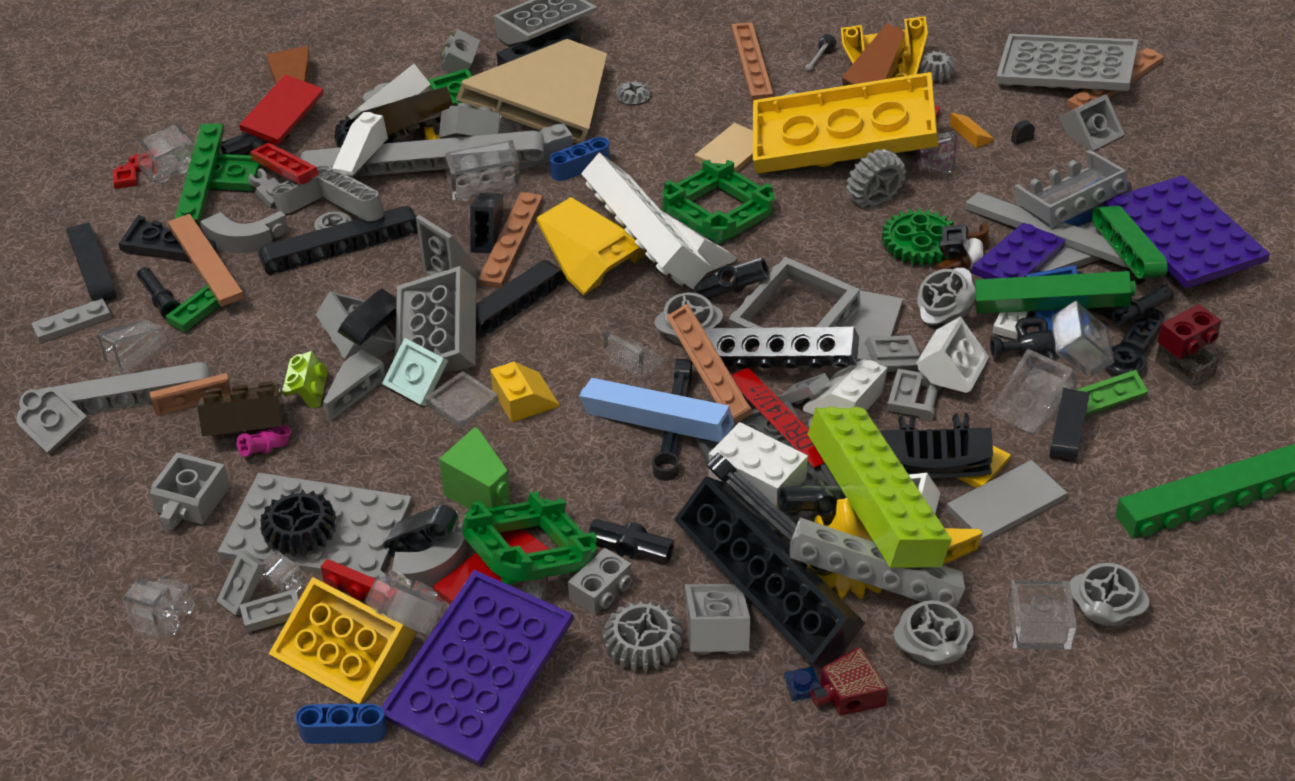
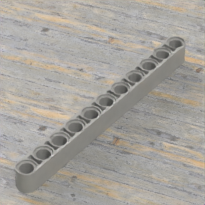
M524 131L382 144L353 176H347L361 177L539 161L544 157V135L538 131ZM341 148L304 151L301 153L300 159L316 167L321 165L333 167Z

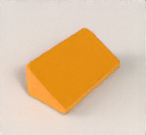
M951 113L950 126L975 148L994 141L991 135L968 116Z

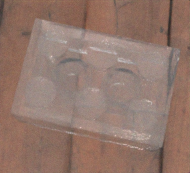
M513 140L445 153L446 181L452 201H466L471 197L478 196L480 193L511 192L519 188V159Z

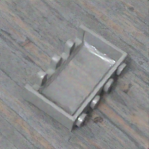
M1088 150L1086 151L1087 168L1080 171V164L1072 160L1068 164L1069 176L1062 180L1061 173L1053 169L1049 173L1050 186L1043 188L1042 182L1036 178L1030 183L1031 193L1021 185H1015L1016 206L1024 207L1049 223L1052 228L1127 191V171L1097 153Z

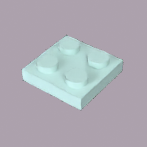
M404 338L382 384L425 406L448 360Z

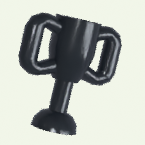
M1026 317L1017 320L1015 328L1020 337L1017 341L1003 342L996 335H991L990 352L993 360H998L1004 352L1019 351L1024 354V366L1030 371H1047L1056 366V337L1053 330H1048V323L1042 317ZM1026 327H1041L1040 331L1026 333L1023 329ZM1046 356L1048 360L1032 362L1031 357Z

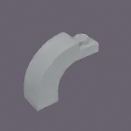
M282 211L248 224L235 223L229 220L222 212L200 221L205 237L215 241L217 249L230 253L258 252L261 247L273 243V239L289 232L286 215Z
M459 517L446 541L420 552H395L392 579L393 585L399 591H415L432 587L464 562L468 545L467 540L462 534L463 522H459Z

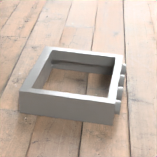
M784 257L779 264L773 267L769 279L760 281L756 290L745 298L738 310L732 312L729 323L730 328H762L749 321L787 279H790L838 300L816 327H843L861 306L860 289ZM784 346L778 347L775 352L781 351ZM809 346L803 347L800 352L806 351ZM798 366V367H800V368H802V369H804V370H807L809 366Z

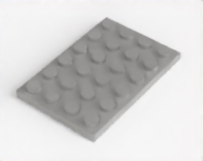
M1009 34L997 72L996 84H1003L1005 86L1025 85L1027 87L1046 86L1048 88L1067 87L1070 89L1086 88L1095 91L1102 89L1114 90L1116 92L1129 91L1138 49V40Z
M258 472L218 550L219 558L236 560L239 551H248L267 566L322 574L320 566L326 559H329L380 580L390 556V548L387 547L385 549L384 543L394 525L398 521L406 519L412 505V496ZM302 489L306 494L313 490L317 496L323 494L326 500H330L337 518L336 531L333 532L332 540H327L326 547L318 546L316 553L311 550L307 552L306 556L302 553H297L295 557L290 553L282 556L280 551L273 552L272 548L265 543L260 530L261 515L264 514L266 506H271V500H279L281 494L288 496L291 494V491L295 494L300 493Z

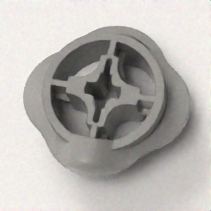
M965 268L941 269L930 274L922 282L917 303L920 308L921 318L926 324H948L959 317H965L969 313L976 297V289L970 271Z
M681 293L668 300L664 311L655 319V327L658 331L665 333L670 340L682 344L666 316L688 303L704 329L717 326L723 319L722 311L718 307L713 306L706 297L700 294Z
M1101 563L1094 565L1084 574L1075 576L1069 582V594L1079 604L1082 613L1088 619L1100 625H1123L1131 620L1132 617L1146 612L1149 607V597L1139 587L1136 576L1129 569L1118 564Z
M930 600L910 606L904 611L899 624L894 630L893 638L895 644L901 650L907 652L914 660L927 665L952 663L960 659L964 655L974 631L971 622L966 617L960 615L955 608L941 601ZM921 623V625H919L917 629L912 630V625L915 626ZM949 637H955V641L946 642Z

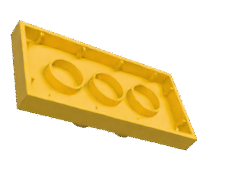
M931 72L753 100V163L756 174L812 165L826 167L838 161L861 157L866 158L868 152L873 154L876 149L879 151L885 149L892 153L939 146Z

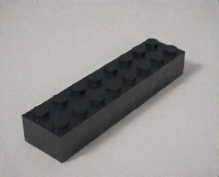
M706 476L675 517L674 521L812 665L824 667L838 659L865 625V622L806 563L790 558V547L724 482Z

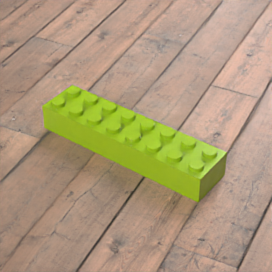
M829 406L827 408H815L808 436L846 498H849L851 506L890 568L942 567L952 539L866 410L860 407L837 408Z

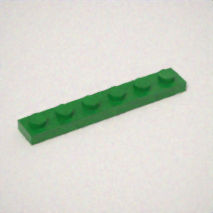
M209 123L200 125L175 219L190 214L196 224L200 225L225 132L223 124Z

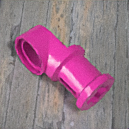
M283 424L280 427L259 431L255 435L247 433L239 435L237 438L238 452L241 456L248 457L252 453L260 452L267 454L271 452L272 448L286 446L289 443L291 429Z

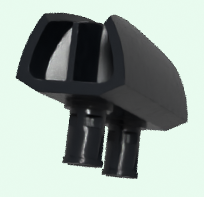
M958 413L952 416L953 429L918 430L915 428V416L910 414L909 424L907 425L903 414L898 418L899 430H881L882 436L908 475L928 473L930 478H951L992 474V428H970V418L967 413H964L963 423L960 422Z

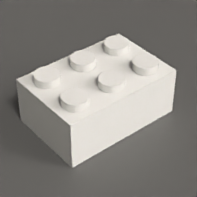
M741 422L709 453V461L717 452L723 455L742 476L778 508H780V488H783V486H800L807 478L808 455ZM709 469V477L721 481V480Z

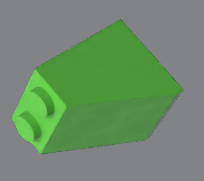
M474 427L439 458L444 496L469 510L472 503L476 501H481L487 509L511 505L508 471L479 429Z

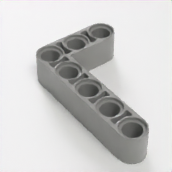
M328 165L317 166L319 175L312 178L306 184H298L288 180L274 187L271 191L277 211H282L284 214L294 212L324 197L366 221H375L384 216L378 191L346 174L333 172L332 167Z

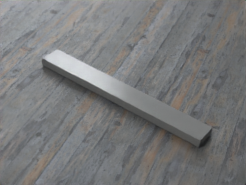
M977 192L965 203V209L1015 228L1023 222L1031 224L1038 229L1053 233L1057 237L1064 239L1065 246L1129 268L1105 238L1096 233L1064 222L1051 228L1049 223L1027 209Z

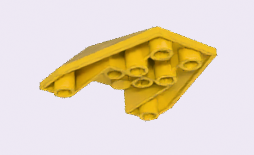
M926 16L904 19L905 30L903 31L905 32L906 46L893 78L918 74L928 37ZM862 25L841 28L843 49L852 64L877 35H863Z
M572 197L538 216L536 219L567 280L583 296L601 285L605 273L628 258L635 263L646 256L647 250L645 251L635 243L637 238L634 239L624 230V227Z

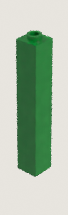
M1129 271L975 280L977 314L1130 306L1131 296L1136 295L1135 281H1130Z

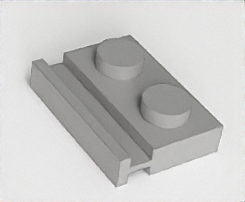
M911 335L869 336L864 342L872 361L887 367L886 372H897V369L919 370L916 362L920 354Z

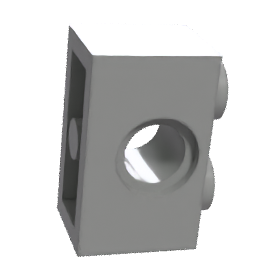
M457 29L454 36L449 35L446 41L445 48L440 56L443 59L440 68L450 73L466 68L469 70L480 40Z

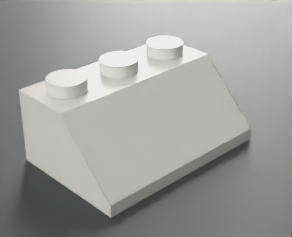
M959 317L935 331L916 364L920 373L927 377L931 384L967 393L973 388L989 355L963 319Z
M863 359L858 361L857 365L848 366L836 372L830 379V382L822 388L824 392L817 398L810 399L803 407V411L814 415L815 408H827L829 406L837 408L860 407L867 411L883 392L887 367L879 365L875 361Z

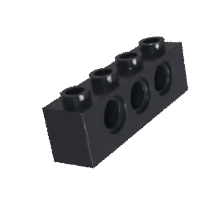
M565 24L497 52V65L500 66L565 39L581 44V35Z

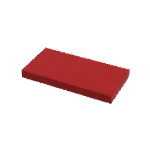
M285 74L239 124V128L243 132L279 145L324 95V89Z
M523 529L505 531L500 534L510 547L520 546L526 554L550 549ZM476 552L433 586V591L448 604H451L473 570L498 581H501V577L492 572ZM518 581L516 584L510 586L516 588L523 581Z

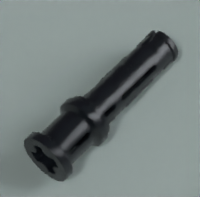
M142 267L138 270L137 278L152 296V304L160 309V315L166 319V315L181 304L174 300L173 293L162 286L149 267L147 269Z

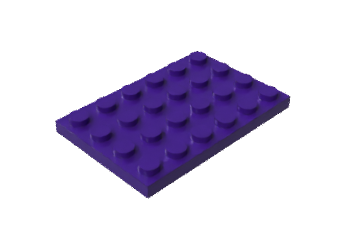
M1183 175L1117 195L1103 202L1102 207L1121 206L1164 255L1167 261V271L1185 288L1268 262L1270 253Z
M473 570L381 706L384 711L385 720L481 767L574 621L573 614Z

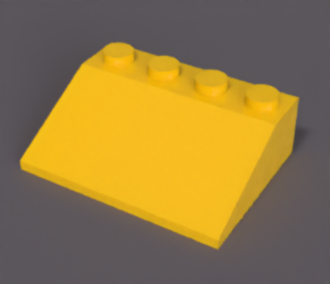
M312 577L271 648L269 655L354 702L362 704L402 661L417 633L402 623Z

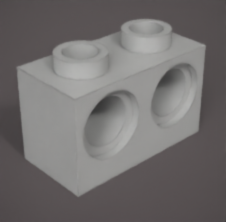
M604 548L568 581L569 599L594 615L602 609H607L618 593L624 592L630 587L632 583L631 563Z

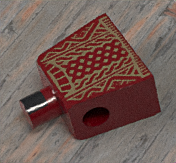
M861 647L824 666L821 669V686L810 690L811 699L816 707L831 702L840 716L886 706L888 692L887 686Z

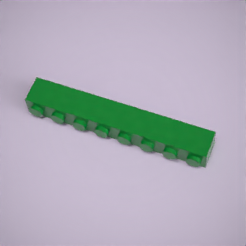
M1295 444L1121 497L1118 500L1115 516L1132 539L1140 536L1148 537L1156 531L1165 528L1173 529L1179 524L1190 520L1198 521L1203 516L1209 514H1220L1228 508L1238 505L1246 506L1251 501L1260 498L1268 499L1274 494L1285 490L1293 491L1295 490Z

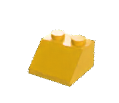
M511 362L490 369L492 390L511 423L559 407L558 401L540 372L517 362Z

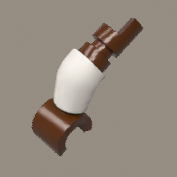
M986 223L981 224L979 227L980 232H968V254L949 258L935 265L934 269L936 271L956 268L972 270V266L984 256L983 251L989 247L988 225Z

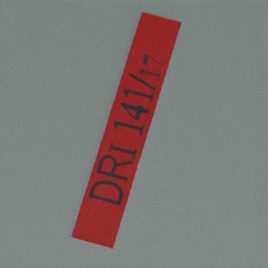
M749 368L731 375L741 393L796 450L808 455V462L814 468L825 463L808 436L809 429Z

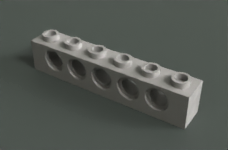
M803 518L799 519L790 541V558L921 602L930 600L941 601L956 609L965 590L963 572L943 565L942 567L890 568L874 542Z

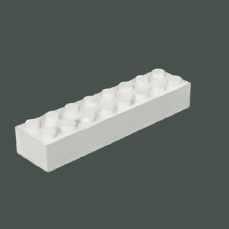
M598 153L581 173L587 180L585 184L596 193L595 196L600 201L606 204L605 208L613 215H616L614 218L622 226H627L624 230L634 239L637 238L635 243L643 250H647L645 254L655 263L658 262L656 267L667 276L670 273L672 274L671 278L680 286L685 283L693 289L712 268L711 265L627 172L601 153Z

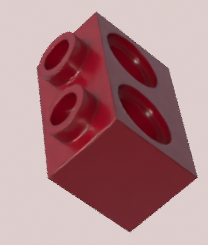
M1197 304L1163 322L1157 343L1180 360L1189 354H1194L1198 349L1214 343L1219 337L1221 320L1203 306Z

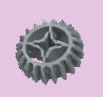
M876 149L873 154L868 152L867 157H861V162L855 164L856 168L850 171L851 177L847 179L849 184L846 187L849 192L848 195L862 208L866 206L873 207L890 200L894 194H897L898 188L903 187L901 182L906 179L904 176L906 173L905 164L894 152L892 153L885 149L881 151Z
M640 599L637 605L628 602L627 608L619 606L617 613H611L609 621L606 622L604 627L605 634L603 637L608 655L612 656L614 663L620 662L623 669L631 665L633 672L638 667H643L644 672L647 673L649 666H653L658 671L660 662L668 666L670 658L676 659V655L682 646L681 638L683 637V631L678 617L674 616L672 609L665 610L663 603L655 606L652 600L649 604H643Z

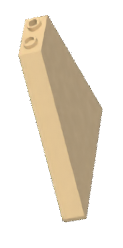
M565 39L463 80L456 100L471 104L477 108H492V112L500 113V116L540 131L555 124L564 123L572 134L573 142L579 144L584 142L590 127L607 53Z

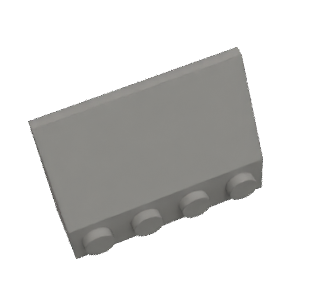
M530 0L494 15L497 38L508 45L530 40L598 11L597 6L586 0Z
M461 266L397 286L395 356L404 338L447 359L448 362L443 372L460 371L475 366L476 279Z

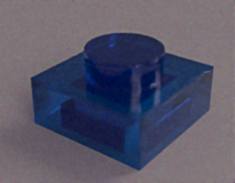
M813 667L784 672V680L792 702L811 698L810 690L820 687Z

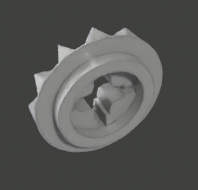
M637 80L634 82L627 81L626 84L621 83L620 87L616 88L617 99L625 104L643 103L651 95L650 86L645 85V82L638 83Z
M328 212L316 219L314 227L315 230L331 227L330 223L338 225L352 220L346 213Z

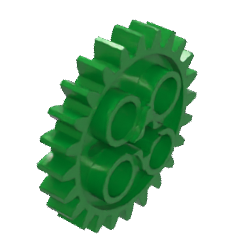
M920 208L914 213L911 209H908V214L899 211V217L892 215L891 220L887 219L886 225H883L881 239L883 248H887L888 254L894 253V259L902 257L903 263L907 260H911V265L919 262L921 266L924 265V262L933 265L934 260L941 263L943 258H950L944 257L939 248V242L942 241V227L953 226L954 221H947L946 215L939 217V212L930 214V209L926 210L925 213Z

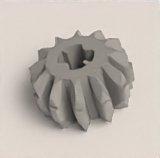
M941 51L925 53L921 59L919 74L931 72L933 83L938 81L941 84L943 80L949 82V79L953 77L955 72L954 58L949 56V53H942Z

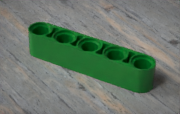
M1121 206L1096 207L1094 209L1092 219L1095 228L1138 279L1164 277L1166 275V258Z

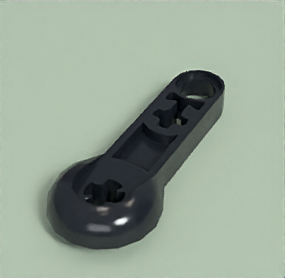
M1153 308L1145 312L1141 318L1135 321L1120 344L1110 347L1103 352L1102 363L1108 373L1119 376L1136 370L1138 374L1143 371L1146 364L1145 352L1160 332L1161 324L1165 319V314L1161 310ZM1147 318H1154L1158 321H1151Z

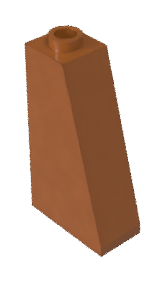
M886 23L842 76L843 86L893 78L906 46L905 32L897 26Z
M308 45L266 54L274 85L285 74L309 83L311 59Z

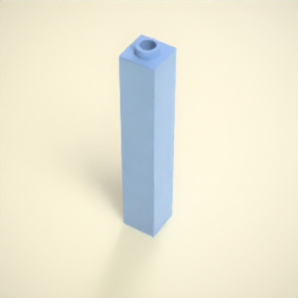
M591 378L579 395L585 413L720 442L734 426L733 417L728 405Z

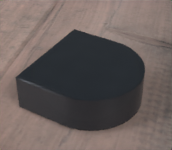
M1027 120L1020 121L1013 128L1011 142L1017 145L1033 139L1035 127Z

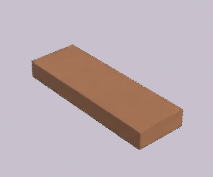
M227 373L150 392L155 414L158 416L197 406L202 394H205V391L208 389L221 388L222 391L231 390Z

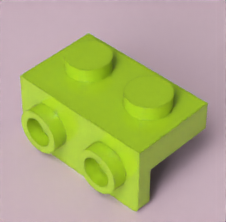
M312 351L295 355L289 361L282 394L286 397L298 393L310 408L320 407L328 376L325 364L321 363Z

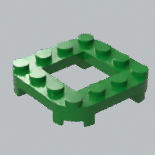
M709 159L702 162V170L678 183L668 180L664 184L662 210L699 234L710 238L712 242L720 244L725 242V239L738 235L770 216L774 212L775 195L771 184L766 183L763 186H759L734 171V162L726 160V164H711ZM719 187L744 202V204L726 214L720 210L712 214L692 201Z
M529 492L528 502L488 509L481 501H476L472 503L471 509L464 516L462 534L492 572L500 576L501 581L507 585H514L518 581L540 580L545 577L580 571L595 556L597 536L594 532L584 533L565 513L566 502L560 497L557 501L540 498V492ZM540 526L559 548L526 554L520 546L510 547L500 533Z

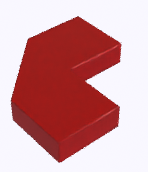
M157 151L134 154L128 159L129 162L123 167L119 165L114 169V189L138 186L137 172L159 169Z

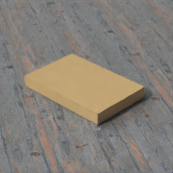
M733 123L696 153L695 161L702 164L703 161L710 159L711 164H726V160L735 163L734 171L738 172L753 159V130Z

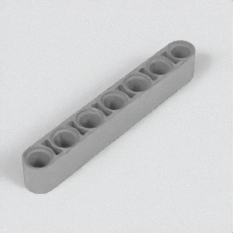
M199 362L54 386V388L59 389L87 415L97 413V411L105 412L123 409L124 406L129 408L149 404V402H152L150 392L211 377V369L207 364Z

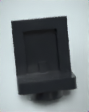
M966 224L942 227V241L939 242V248L944 257L956 258L960 255L968 254V227Z

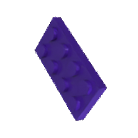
M1023 222L972 266V274L983 279L1026 277L1027 274L1036 273L1064 248L1065 240L1053 233L1045 232Z

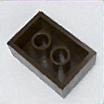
M446 86L401 99L373 112V114L383 116L387 136L392 135V138L395 139L405 135L404 131H407V134L419 131L420 128L424 130L426 127L434 126L435 120L437 123H440L441 111L449 109L454 104Z
M272 381L259 383L258 387L248 388V385H237L228 391H222L221 388L208 389L205 391V394H202L197 405L202 437L283 426L285 417L281 384L274 385Z

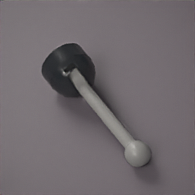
M824 34L818 42L820 50L811 63L805 66L807 72L813 71L814 64L823 52L829 53L835 48L837 41L832 35Z

